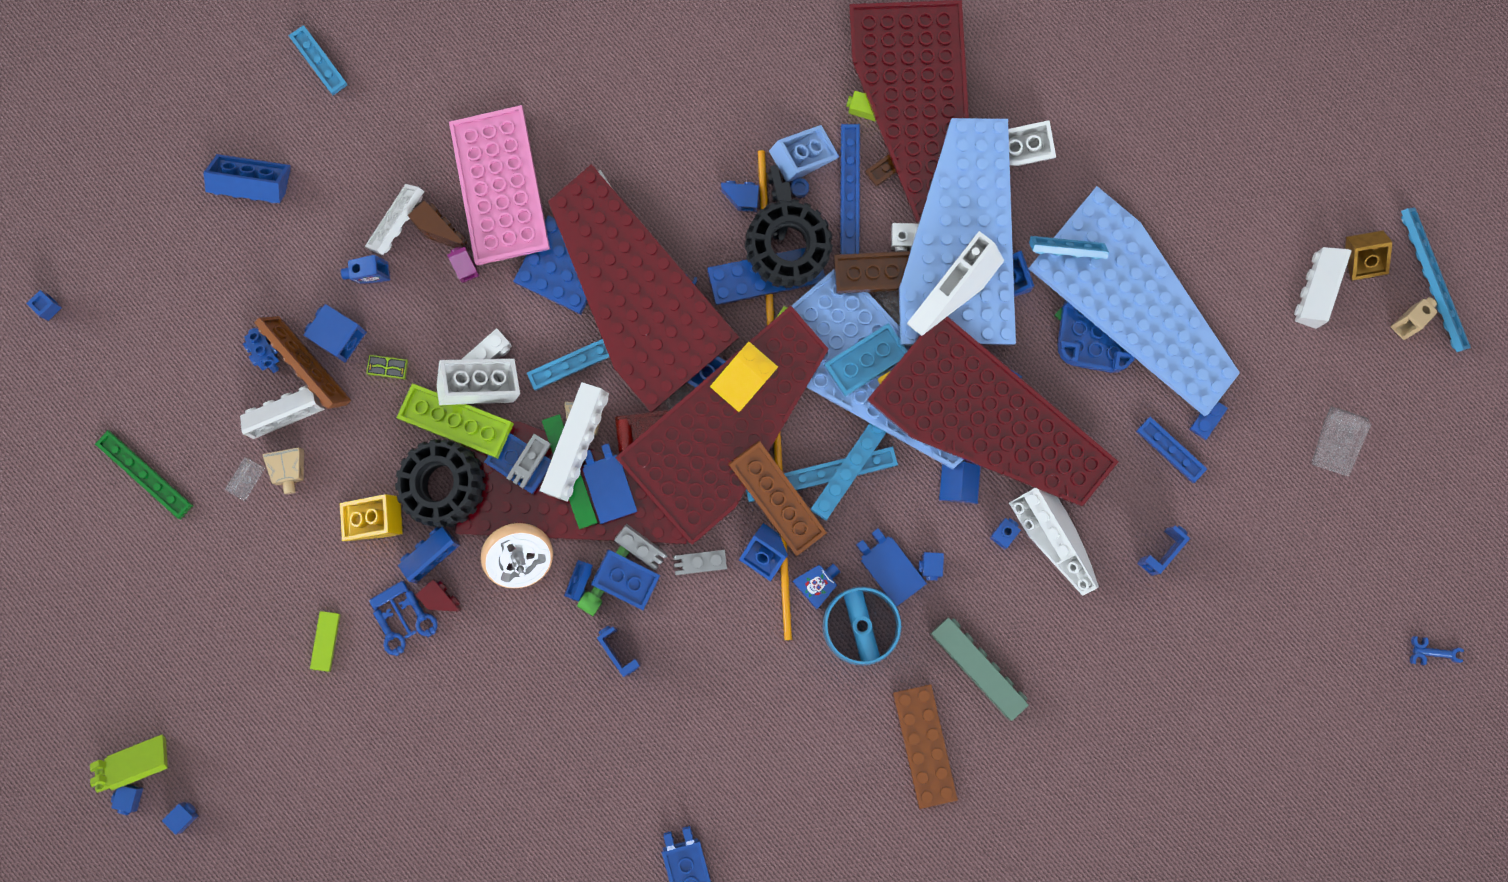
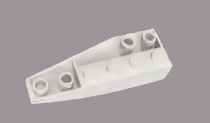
M979 231L911 317L907 325L922 336L979 293L1004 262L996 244Z
M1034 488L1009 502L1028 536L1082 596L1099 587L1078 532L1058 497Z

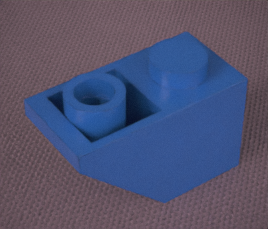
M735 181L721 183V192L738 211L757 212L759 185H755L753 182L737 184Z

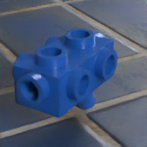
M257 328L250 329L248 334L244 336L246 342L243 343L247 352L252 354L249 356L250 361L254 366L258 365L262 371L270 368L273 373L279 370L276 364L279 362L276 355L279 353L278 350L271 346L268 338L262 335Z

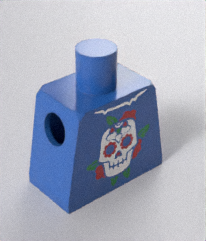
M376 255L352 259L348 261V268L341 269V276L343 280L350 279L358 284L390 281L389 264Z
M819 564L794 579L793 583L817 610L837 586L833 578L840 573V570L835 564L830 565L826 570Z

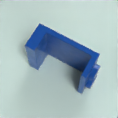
M1180 526L1166 528L1164 532L1176 542L1159 562L1149 555L1142 557L1137 564L1151 576L1161 574L1190 540L1185 529Z
M606 626L598 632L600 636L597 639L621 675L626 677L642 665L638 659L633 660L626 666L622 665L605 640L618 630L616 627Z

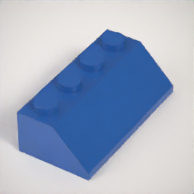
M216 154L204 171L205 192L215 195H228L234 198H248L254 201L262 200L270 203H280L286 194L291 168L287 164Z

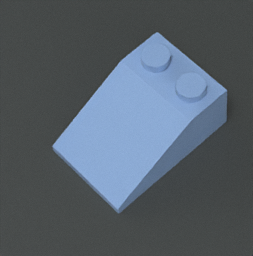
M822 125L780 139L769 150L786 182L801 178L839 158Z

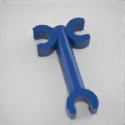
M1413 636L1411 639V643L1414 646L1413 655L1410 657L1411 664H1416V659L1419 657L1421 665H1426V656L1450 658L1455 663L1463 662L1462 659L1456 658L1457 652H1464L1462 648H1454L1451 651L1425 648L1429 643L1428 638H1422V644H1418V637Z

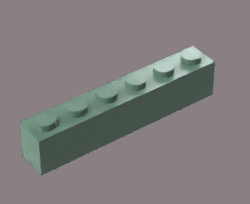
M946 618L930 635L1009 721H1013L1029 706L1026 703L1027 697L1021 691L1018 693L1012 687L1014 683L1007 676L1004 678L999 673L1001 669L994 662L990 663L986 659L988 655L982 648L979 647L977 649L972 644L974 642L973 638L968 633L963 634L959 629L961 626L954 618Z

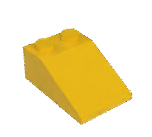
M748 342L710 387L740 412L776 371L778 366Z
M385 494L340 503L342 541L384 538L403 534L401 503L398 502L397 496Z

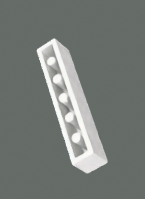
M581 383L542 483L541 492L568 502L569 497L573 493L575 481L580 475L582 463L587 457L588 447L594 439L595 429L601 421L603 408L608 402L609 393L603 389Z

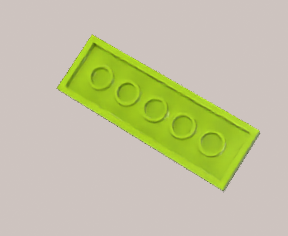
M413 383L396 417L403 422L497 459L514 425L511 421L467 404L439 405L438 393Z

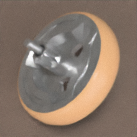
M526 523L509 524L497 529L486 539L481 550V565L484 573L492 582L505 588H523L536 583L546 575L553 560V548L548 536L541 529ZM526 553H534V556L526 558ZM508 563H512L513 567L511 569L507 568Z

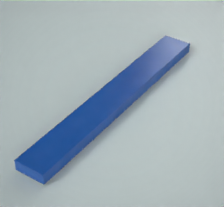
M841 124L840 254H859L860 124Z

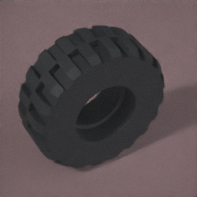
M783 199L777 203L772 202L763 210L761 209L752 220L747 230L745 241L746 257L753 266L752 270L755 274L758 273L762 276L761 279L763 281H769L773 286H784L785 288L800 287L815 279L827 265L833 247L831 244L832 232L828 230L829 224L827 220L821 218L820 211H814L810 208V204L806 202L801 204L799 200L795 199L791 201ZM779 228H793L804 237L806 250L799 259L787 261L778 257L773 251L771 238Z
M432 439L429 443L422 442L418 444L417 449L412 448L408 452L407 458L402 459L400 463L402 466L396 473L398 480L395 483V490L399 494L397 495L398 502L404 505L402 509L406 514L411 515L413 520L424 525L437 528L457 526V522L463 523L468 520V515L474 514L477 511L476 506L483 500L481 495L482 491H485L486 484L483 483L485 473L484 470L480 469L481 462L478 458L474 457V453L471 450L449 440ZM447 466L453 474L452 490L443 500L433 501L428 492V480L437 468Z

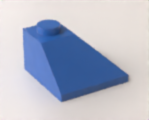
M763 523L739 560L771 581L788 554L780 534Z

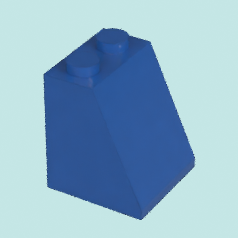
M325 304L317 310L314 321L306 326L304 336L346 363L367 332L357 323Z

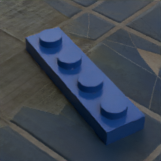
M1151 417L1136 430L1141 437L1192 483H1195L1207 470L1201 462Z

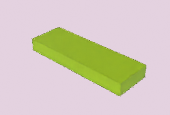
M320 611L310 669L331 672L340 614Z

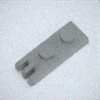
M533 434L506 479L511 480L515 474L516 478L513 483L517 485L520 479H523L520 487L524 488L551 444Z
M628 524L623 527L614 540L654 570H657L659 567L655 562L658 564L663 562V559L658 555L664 559L668 556L665 551Z
M725 550L673 556V560L681 559L682 562L674 564V568L682 567V570L675 571V575L727 569Z

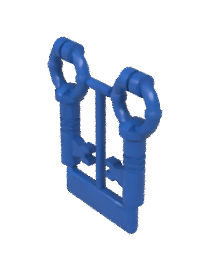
M404 581L398 582L369 600L375 611L373 614L385 634L384 650L390 655L397 657L402 654L406 646L405 639L416 634V632L427 637L436 633L438 627L437 619L431 614L424 613L412 590L409 591ZM404 592H407L405 594L407 598L404 602L401 601L399 603L400 606L403 605L401 609L403 610L407 608L406 606L411 605L417 615L416 630L412 632L393 600ZM390 601L408 634L403 637L399 633L392 632L386 619L393 616L394 613H390L392 611L391 608L386 610V613H382L380 609L377 610L378 607ZM428 618L433 623V626L423 631L420 623ZM398 638L401 645L391 650L388 642Z

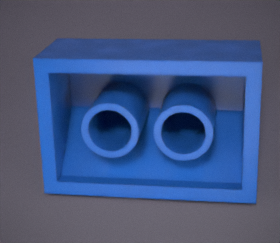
M435 528L431 531L430 537L426 541L422 540L415 546V551L411 554H405L400 559L401 563L398 567L409 582L417 584L460 546L446 528Z

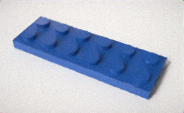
M806 247L776 253V255L787 261H795L804 254ZM748 260L707 268L715 306L813 286L825 277L824 270H822L815 279L805 283L803 286L785 288L784 286H773L769 281H763L761 279L762 276L758 273L755 274L752 270L753 266Z

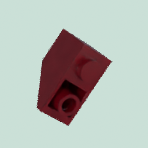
M433 579L415 594L428 610L459 612L461 610L458 606L460 602L454 595L450 597L446 592L448 588L441 580L438 582Z

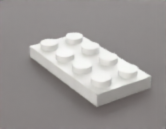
M405 184L365 247L381 255L387 253L392 246L391 242L401 233L404 222L410 219L407 215L412 212L415 205L421 202L424 191L419 187Z

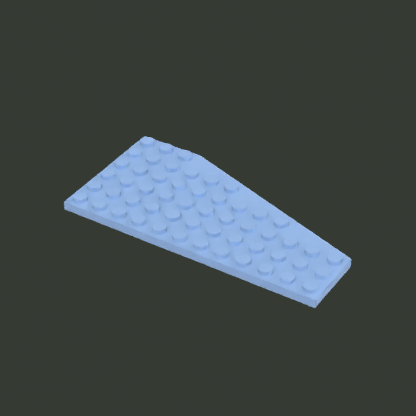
M952 118L950 120L908 262L899 286L900 345H913L919 338L920 334L907 325L908 321L979 231L996 244L1004 262L979 293L948 317L981 345L1016 344L1008 119Z
M1096 186L1054 238L1105 243L1109 251L1108 258L1096 260L1084 256L1076 258L1072 255L1057 256L1053 253L1040 254L1028 269L1203 416H1207L1240 372L1141 222Z
M833 269L792 305L795 311L829 349L806 388L945 466L954 469L964 459L910 438L866 401L879 386L878 378L891 371L894 366L846 397L825 368L824 364L888 323L900 339V326L868 292L836 294L835 272ZM904 345V346H905V348H906L907 351H908L909 348H910L912 345Z

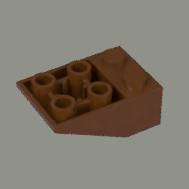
M424 200L407 215L426 238L453 248L465 247L469 251L465 246L467 244L465 238L457 230L454 232V227L445 216L441 218L442 214L433 203L429 205Z

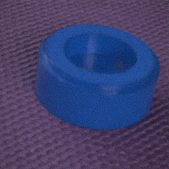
M803 178L793 180L790 186L792 195L796 198L805 197L809 192L808 182Z

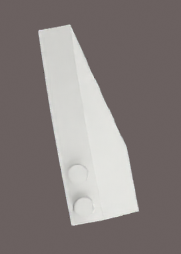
M1049 120L1008 129L1010 165L1019 166L1056 158Z

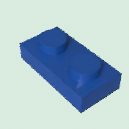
M1217 402L1207 416H1203L1200 413L1189 430L1206 440L1228 408Z
M580 560L577 561L566 589L565 597L580 601L585 592L587 580L591 576L593 565Z

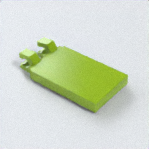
M162 734L109 755L104 761L97 760L91 763L90 771H95V777L90 779L91 787L95 786L97 793L109 788L112 791L167 769L166 738Z

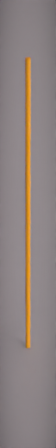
M760 150L758 151L760 205L763 210L768 205L765 151ZM773 294L765 295L767 325L774 320ZM780 431L774 441V461L783 472ZM781 537L782 542H783L784 547H785L786 552H787V544H786V542L783 540V538ZM786 557L780 567L784 640H792L788 557Z

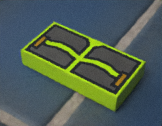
M369 355L366 374L406 379L408 360Z

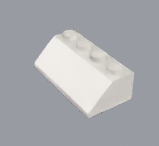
M1323 247L1314 253L1311 261L1314 263L1313 267L1306 275L1307 285L1303 287L1300 294L1302 298L1301 303L1297 305L1294 315H1296L1295 322L1317 329L1329 321L1352 250Z
M515 359L440 360L437 377L439 405L513 403L520 395Z
M306 385L299 388V391L294 394L286 393L277 401L270 400L263 403V406L256 409L254 407L246 410L245 414L240 416L241 430L243 435L255 439L323 411L325 408L320 403L317 395L312 393Z

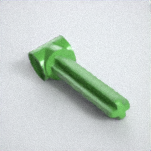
M620 546L616 553L626 558L629 551ZM594 586L591 592H585L577 607L594 616L602 604L600 598L605 591Z

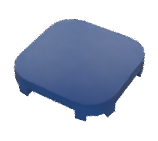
M1064 301L1057 343L1058 353L1063 361L1072 366L1109 373H1118L1126 369L1134 361V357L1069 302Z

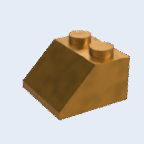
M1383 230L1346 237L1345 249L1352 250L1347 263L1351 280L1389 274L1392 241Z

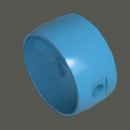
M862 586L847 589L830 602L823 617L822 627L828 647L838 658L854 665H871L882 661L893 652L901 636L902 622L897 606L886 594L877 589ZM863 592L872 593L883 599L894 615L895 635L891 645L882 655L879 654ZM841 597H844L860 661H855L842 655L834 647L828 634L830 611ZM858 621L866 622L867 629L864 632L857 629Z

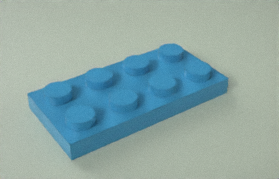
M888 323L826 362L824 366L846 397L895 366L907 352V349L904 345H900V339Z

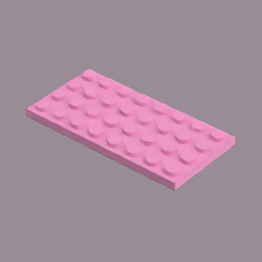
M522 105L450 121L449 125L476 266L549 250L550 245Z

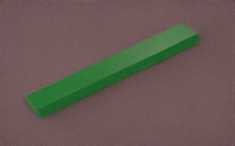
M560 414L542 420L553 455L564 429ZM580 473L573 486V493L569 497V501L578 527L583 529L598 522Z
M107 430L95 443L99 449L177 519L181 520L194 506L110 430Z

